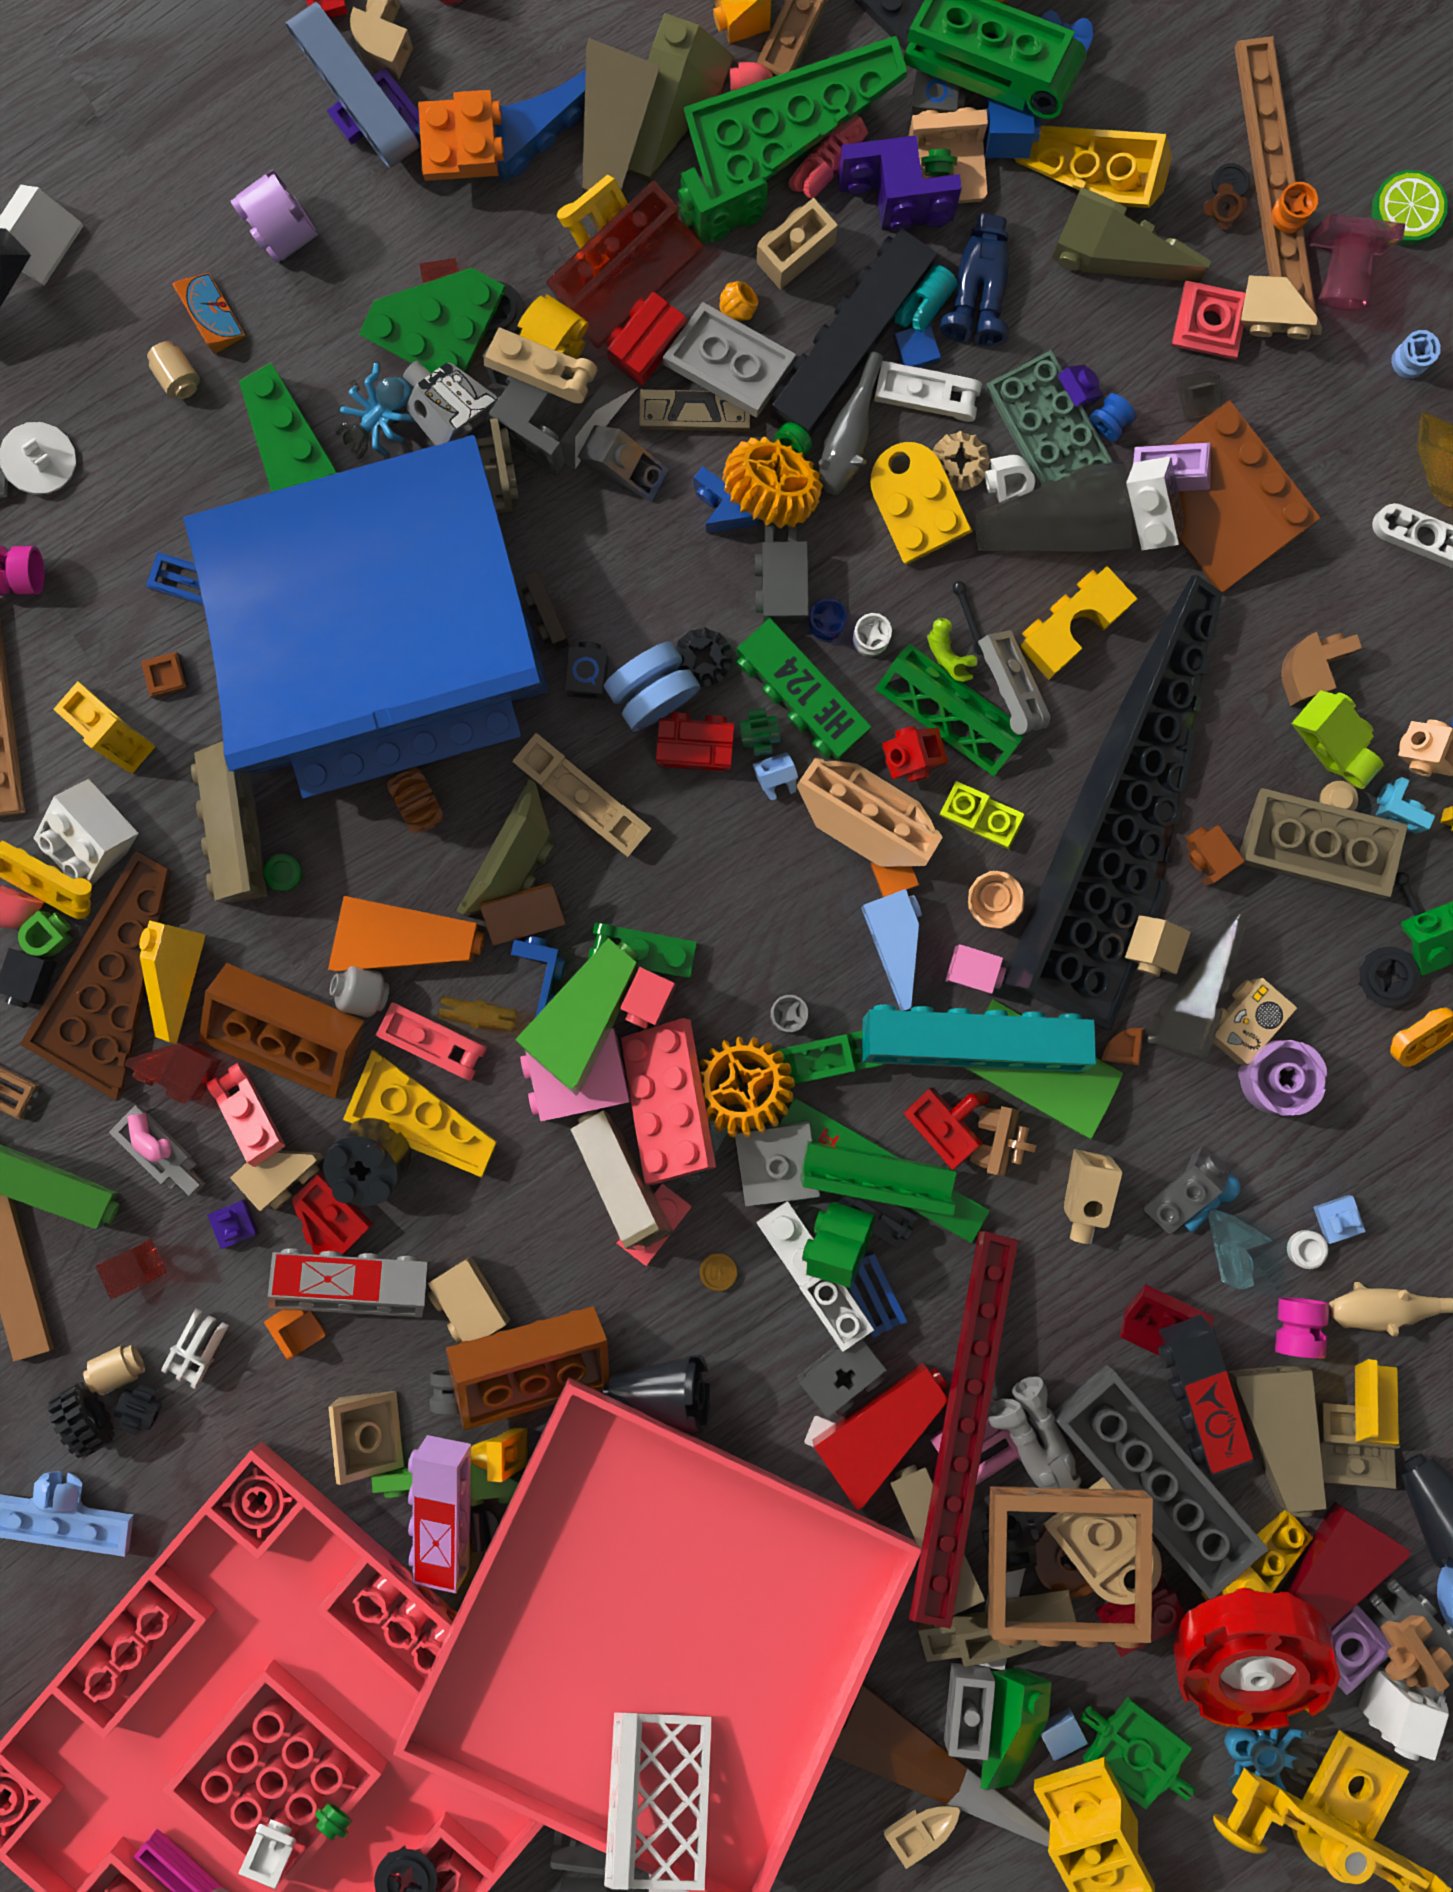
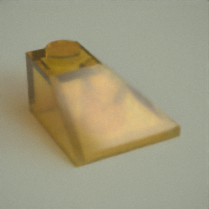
M1423 411L1419 417L1417 442L1420 459L1432 495L1441 503L1453 506V424Z

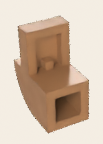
M1315 632L1300 641L1287 653L1282 664L1281 677L1290 706L1313 699L1320 690L1331 692L1336 689L1328 663L1351 656L1362 649L1357 634L1344 638L1343 633H1338L1324 638L1320 642L1318 633Z

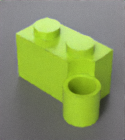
M1320 690L1291 724L1327 771L1341 775L1353 786L1364 789L1384 766L1379 756L1367 749L1371 739L1374 737L1372 734L1374 729L1366 720L1360 718L1354 710L1356 704L1350 697L1340 692L1333 694Z

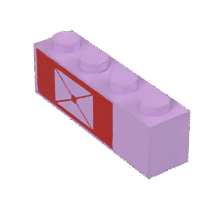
M427 1435L419 1449L412 1451L408 1463V1471L412 1473V1485L409 1491L408 1503L413 1505V1515L408 1529L409 1536H413L409 1566L413 1567V1584L457 1593L470 1569L471 1444Z

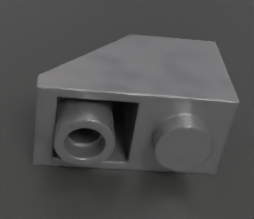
M598 425L593 426L577 456L603 478L648 501L653 500L669 470L621 429Z

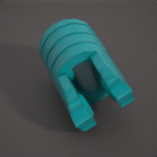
M932 265L897 311L894 323L906 328L913 321V328L923 332L951 296L952 292L957 288L958 283L955 276L943 266Z

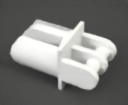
M197 1308L193 1312L177 1344L170 1348L171 1352L161 1369L165 1374L168 1371L176 1374L178 1381H182V1379L191 1383L190 1387L193 1389L197 1388L209 1365L214 1361L212 1357L229 1325L222 1322L215 1330L204 1351L203 1348L217 1322L216 1318L209 1315L202 1322L189 1344L204 1314L203 1311ZM178 1354L186 1358L183 1364L175 1361ZM192 1362L200 1366L197 1372L189 1369Z

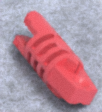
M855 115L820 142V146H817L813 153L809 154L789 179L788 184L791 190L799 193L804 191V194L809 198H815L834 178V175L838 174L842 145L861 143L868 134L867 128L860 116Z

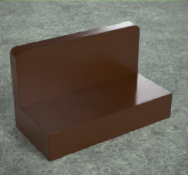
M552 883L482 902L480 905L493 945L565 925L563 907Z

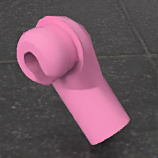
M146 1113L127 1116L131 1145L137 1153L149 1162H159L160 1159L170 1157L172 1151L170 1142L167 1139L156 1140L150 1135Z

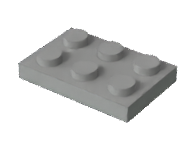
M704 302L700 304L663 356L664 366L756 418L796 363L795 353Z

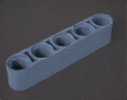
M314 2L285 22L288 31L299 48L388 168L393 167L420 148L416 137L317 2Z

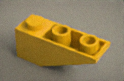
M1283 1510L1256 1534L1269 1550L1216 1597L1233 1593L1235 1590L1244 1587L1258 1592L1273 1593L1313 1537L1291 1515V1512L1288 1513L1286 1510ZM1202 1591V1592H1201V1595H1202L1207 1601L1210 1600V1599L1206 1596V1594Z

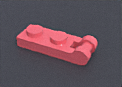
M395 1002L391 1003L375 1035L469 1081H472L476 1072L473 1068L479 1056L483 1058L488 1048ZM455 1046L465 1050L460 1063L450 1058Z
M237 1062L228 1068V1074L220 1079L215 1077L206 1085L212 1096L216 1099L246 1162L256 1167L286 1145L249 1073L241 1063ZM238 1085L240 1091L231 1096L229 1090Z

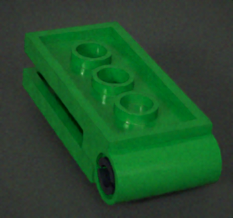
M924 0L909 29L907 41L910 43L903 59L906 66L1023 111L1027 103L1029 110L1034 115L1044 119H1052L1060 114L1086 60L1087 52L1084 45L1074 38L1075 31L995 0Z

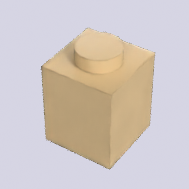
M1139 915L1125 958L1138 963V971L1159 977L1161 971L1177 974L1191 932L1167 920Z

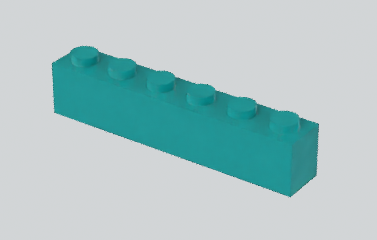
M884 1004L876 1005L873 1009H869L862 1018L863 1063L1086 1072L1096 1065L1094 1020L1082 1019V1016L1076 1013L1061 1014L1059 1018H1046L1043 1012H1025L1022 1016H1008V1012L1005 1010H989L985 1012V1015L971 1014V1010L966 1008L949 1009L948 1013L934 1012L932 1007L927 1006L913 1007L911 1011H897L896 1006Z

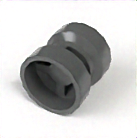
M449 1369L430 1372V1385L434 1388L433 1396L429 1400V1411L436 1414H459Z

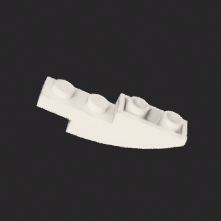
M788 1201L756 1222L842 1352L874 1331L845 1286L806 1275L807 1262L802 1261V1255L807 1240L814 1239Z

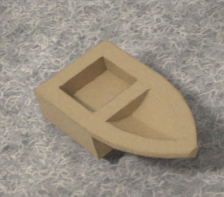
M938 1806L926 1809L920 1813L915 1809L884 1830L887 1841L906 1869L937 1849L947 1840L956 1826L960 1809L952 1806Z

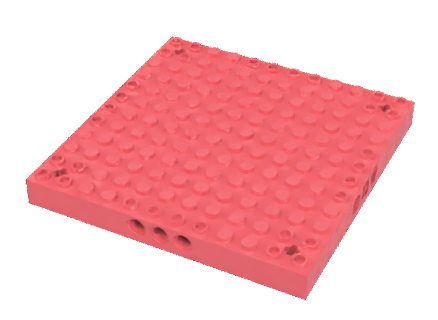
M263 1441L250 1450L0 1741V1861L35 1892H171L141 1863L133 1858L156 1829L167 1835L198 1866H201L224 1889L230 1892H376L374 1878L378 1865L388 1852L399 1850L403 1846L413 1850L420 1848L429 1859L433 1858V1865L438 1874L435 1892H488L544 1825L393 1755L397 1739L457 1612L429 1587L413 1584V1573ZM260 1492L265 1493L267 1496L262 1505L256 1502ZM6 1790L10 1791V1797L4 1793ZM328 1802H331L351 1818L353 1822L347 1829L349 1834L345 1839L337 1836L333 1841L318 1830L316 1824L319 1822V1819L315 1816L318 1808L323 1809ZM270 1820L292 1828L289 1836L296 1839L276 1890L238 1874L256 1835L258 1825L268 1826ZM413 1867L406 1870L403 1875L396 1874L401 1877L400 1892H403L410 1882L417 1883L412 1879Z

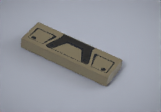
M640 389V430L749 432L750 414L710 391Z

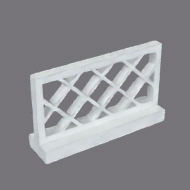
M614 1713L604 1886L611 1889L705 1890L711 1717ZM642 1722L656 1723L666 1735L652 1752L641 1741ZM665 1723L678 1725L670 1731ZM687 1724L701 1725L700 1743L689 1754L675 1736ZM671 1741L685 1759L668 1774L655 1756ZM642 1751L646 1758L640 1763V1753ZM698 1754H699V1765H698V1763L694 1760V1758H695ZM651 1762L664 1777V1780L648 1795L639 1784V1773ZM690 1764L698 1773L699 1778L698 1786L687 1796L673 1779ZM669 1784L683 1802L666 1817L653 1800ZM638 1793H639V1794L642 1796V1798L644 1799V1801H643L639 1806H638ZM698 1796V1802H697V1808H696V1806L692 1803V1801ZM649 1805L662 1823L646 1839L637 1828V1816ZM688 1807L697 1817L696 1830L685 1840L673 1826L672 1822ZM668 1828L681 1845L664 1861L652 1847L651 1843ZM636 1837H637V1838L640 1840V1842L642 1843L637 1849H636ZM696 1840V1850L694 1851L690 1845ZM647 1849L660 1867L649 1879H634L635 1860ZM685 1850L695 1861L694 1880H679L669 1868ZM666 1872L671 1880H660L658 1878Z

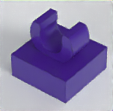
M246 1199L207 1214L220 1249L259 1234Z

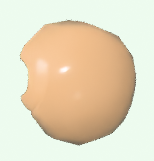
M989 871L977 877L969 889V910L974 918L984 927L1002 929L1015 923L1023 912L1025 904L1024 891L1021 884L1007 872Z

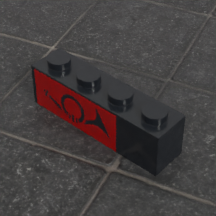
M1198 1315L1158 1330L1163 1344L1158 1346V1352L1165 1368L1171 1369L1173 1378L1168 1379V1384L1175 1400L1181 1402L1183 1410L1178 1412V1416L1186 1434H1191L1193 1443L1188 1444V1448L1195 1465H1203L1209 1476L1213 1478L1254 1463L1214 1329L1202 1315Z

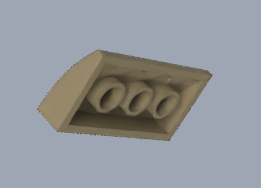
M1261 788L1252 809L1239 854L1245 861L1242 865L1377 899H1385L1391 897L1408 825Z

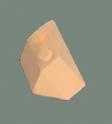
M814 758L797 784V788L815 826L880 867L926 866L943 838L940 832L935 830L930 817L920 802L857 763L824 761V759Z

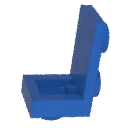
M528 935L524 937V942L514 940L511 955L547 963L536 1012L537 1016L556 996L552 995L555 980H562L566 959L560 958V950L546 947V939Z

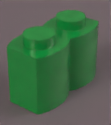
M835 1202L830 1203L826 1212L820 1211L814 1227V1233H817L814 1240H807L802 1255V1261L807 1262L806 1275L851 1288L873 1233L875 1214Z

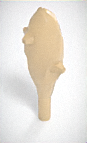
M1354 1282L1353 1291L1329 1302L1330 1316L1342 1325L1343 1328H1359L1377 1332L1387 1331L1394 1337L1398 1336L1399 1327L1413 1325L1422 1319L1438 1315L1439 1313H1453V1298L1419 1296L1407 1290L1366 1288L1360 1282Z

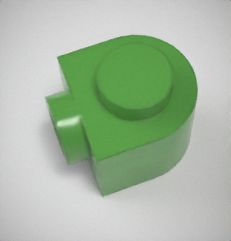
M38 910L21 926L18 933V941L21 948L30 955L51 957L58 954L73 941L67 933L71 926L57 912L51 915L49 912Z

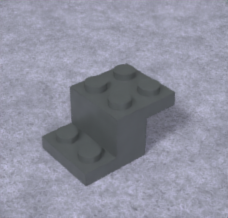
M489 347L487 348V350L485 351V353H484L483 356H482V357H483V360H484V357H485V355H486V353H487ZM486 367L491 382L504 390L489 412L490 419L498 418L499 429L507 428L509 443L512 448L558 477L566 463L560 442H558L559 437L548 428L560 410L557 396Z

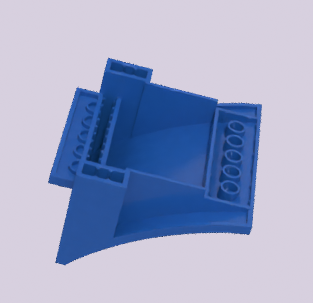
M475 435L183 517L208 624L220 701L224 757L228 771L268 773L293 766L302 798H309L522 737L512 701L517 702L550 692L530 620L522 610Z

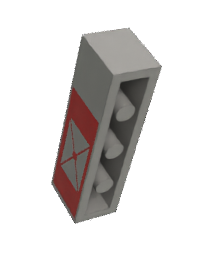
M293 1248L283 1249L281 1253L272 1252L267 1296L268 1308L422 1317L425 1302L427 1262L419 1261L417 1257L400 1256L396 1260L381 1259V1256L371 1253L360 1254L358 1257H343L342 1253L336 1251H323L320 1255L304 1254V1251Z

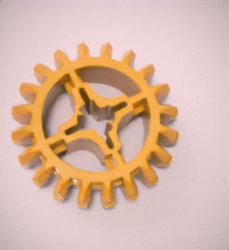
M752 437L748 442L741 441L734 448L733 452L729 454L722 481L725 483L724 491L731 495V503L741 506L740 512L750 513L753 515V520L759 518L764 521L766 526L771 522L775 523L779 528H782L785 524L794 528L798 522L804 523L819 503L818 499L821 495L823 484L819 481L820 473L813 470L814 463L805 461L803 453L793 451L792 445L789 447L781 445L778 439L774 443L770 442L766 437H763L760 441Z
M738 1036L736 1046L730 1047L728 1041L723 1040L722 1052L719 1053L716 1049L710 1048L709 1053L712 1061L701 1059L699 1062L700 1067L704 1070L700 1072L708 1123L715 1121L714 1127L718 1132H721L728 1126L729 1136L733 1138L738 1133L739 1128L742 1129L746 1138L751 1137V1128L757 1127L758 1132L764 1135L766 1132L764 1123L768 1121L772 1126L777 1127L779 1122L775 1113L787 1115L788 1108L784 1103L792 1102L794 1099L793 1093L789 1091V1089L795 1086L794 1078L788 1076L792 1072L789 1063H782L784 1060L782 1052L772 1053L773 1048L770 1043H765L759 1049V1042L755 1037L750 1040L749 1045H745L743 1038ZM740 1063H754L765 1069L747 1070ZM730 1068V1076L727 1081L719 1084L720 1088L715 1090L719 1077ZM738 1075L741 1076L743 1083L747 1082L750 1099H747L745 1093L740 1091ZM773 1084L771 1094L758 1107V1096L763 1091L768 1090V1085ZM725 1103L727 1106L741 1104L747 1111L734 1112L725 1109L721 1105Z

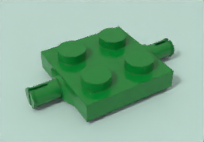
M1129 1696L1116 1713L1107 1720L1092 1709L1091 1706L1085 1709L1087 1714L1083 1712L1081 1720L1098 1732L1096 1740L1083 1756L1085 1763L1105 1757L1123 1793L1145 1810L1149 1808L1160 1793L1168 1788L1183 1798L1184 1801L1190 1799L1188 1793L1193 1796L1195 1787L1178 1776L1181 1763L1192 1750L1187 1741Z

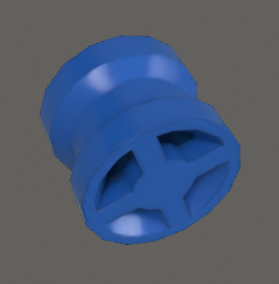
M1110 393L1104 400V406L1101 409H1096L1089 419L1096 431L1110 441H1117L1122 435V429L1125 425H1131L1136 420L1137 414L1130 403L1123 397Z

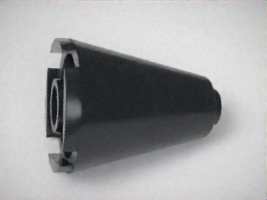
M692 1355L612 1375L609 1383L604 1384L603 1394L681 1431L702 1433L704 1430L700 1425H707L710 1383H704L702 1380L701 1372H708L705 1358L701 1355Z
M1419 1453L1402 1463L1405 1470L1400 1473V1477L1431 1558L1437 1567L1443 1568L1445 1567L1443 1559L1450 1557L1453 1561V1475L1434 1456L1425 1458L1422 1453Z

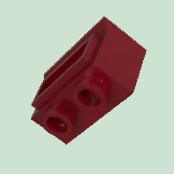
M1160 1576L1157 1586L1152 1591L1151 1642L1178 1629L1181 1620L1185 1617L1184 1610L1176 1594L1166 1583L1163 1576ZM1108 1602L1095 1609L1101 1623L1135 1624V1603L1120 1605ZM1111 1642L1120 1657L1149 1644L1139 1643L1137 1648H1122L1115 1645V1642Z

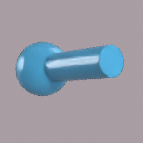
M1229 1173L1223 1192L1186 1221L1183 1226L1193 1233L1222 1202L1234 1201L1241 1191L1239 1180Z

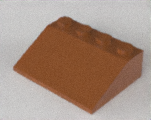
M1230 400L1172 444H1211L1210 489L1179 491L1186 523L1180 543L1212 585L1221 592L1229 589L1307 531L1320 519L1314 508Z

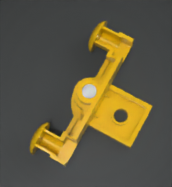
M1341 1730L1336 1734L1302 1800L1244 1768L1232 1790L1238 1801L1229 1818L1219 1814H1214L1213 1816L1216 1828L1225 1839L1236 1847L1253 1854H1262L1267 1851V1847L1261 1841L1272 1821L1280 1826L1286 1824L1292 1828L1294 1837L1304 1853L1313 1862L1324 1867L1335 1879L1343 1883L1361 1884L1367 1881L1374 1873L1392 1883L1400 1892H1451L1452 1890L1438 1875L1374 1840L1409 1770ZM1356 1776H1363L1364 1785L1362 1789L1356 1793H1349L1350 1781Z

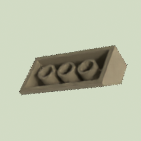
M221 741L194 753L196 763L191 765V774L195 786H199L201 800L196 802V810L199 821L201 823L204 822L206 837H202L201 846L205 859H209L211 873L206 876L208 892L211 896H214L215 901L225 904L268 897V891L263 876L264 862L251 772L228 771L224 757V744Z

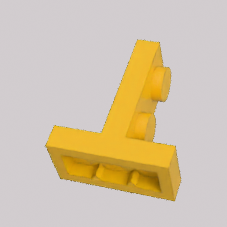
M78 681L54 708L63 719L84 737L83 741L91 749L130 774H133L156 747L146 737L131 728L86 686Z

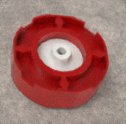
M1244 1587L1235 1590L1233 1593L1210 1599L1186 1613L1180 1622L1173 1644L1178 1684L1183 1700L1186 1703L1190 1699L1199 1706L1201 1717L1221 1726L1254 1730L1283 1728L1290 1726L1288 1716L1299 1713L1309 1708L1310 1715L1313 1717L1331 1702L1341 1678L1332 1633L1327 1620L1315 1607L1296 1598L1289 1592L1267 1593Z

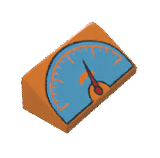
M210 273L178 280L173 283L175 290L214 355L246 337Z

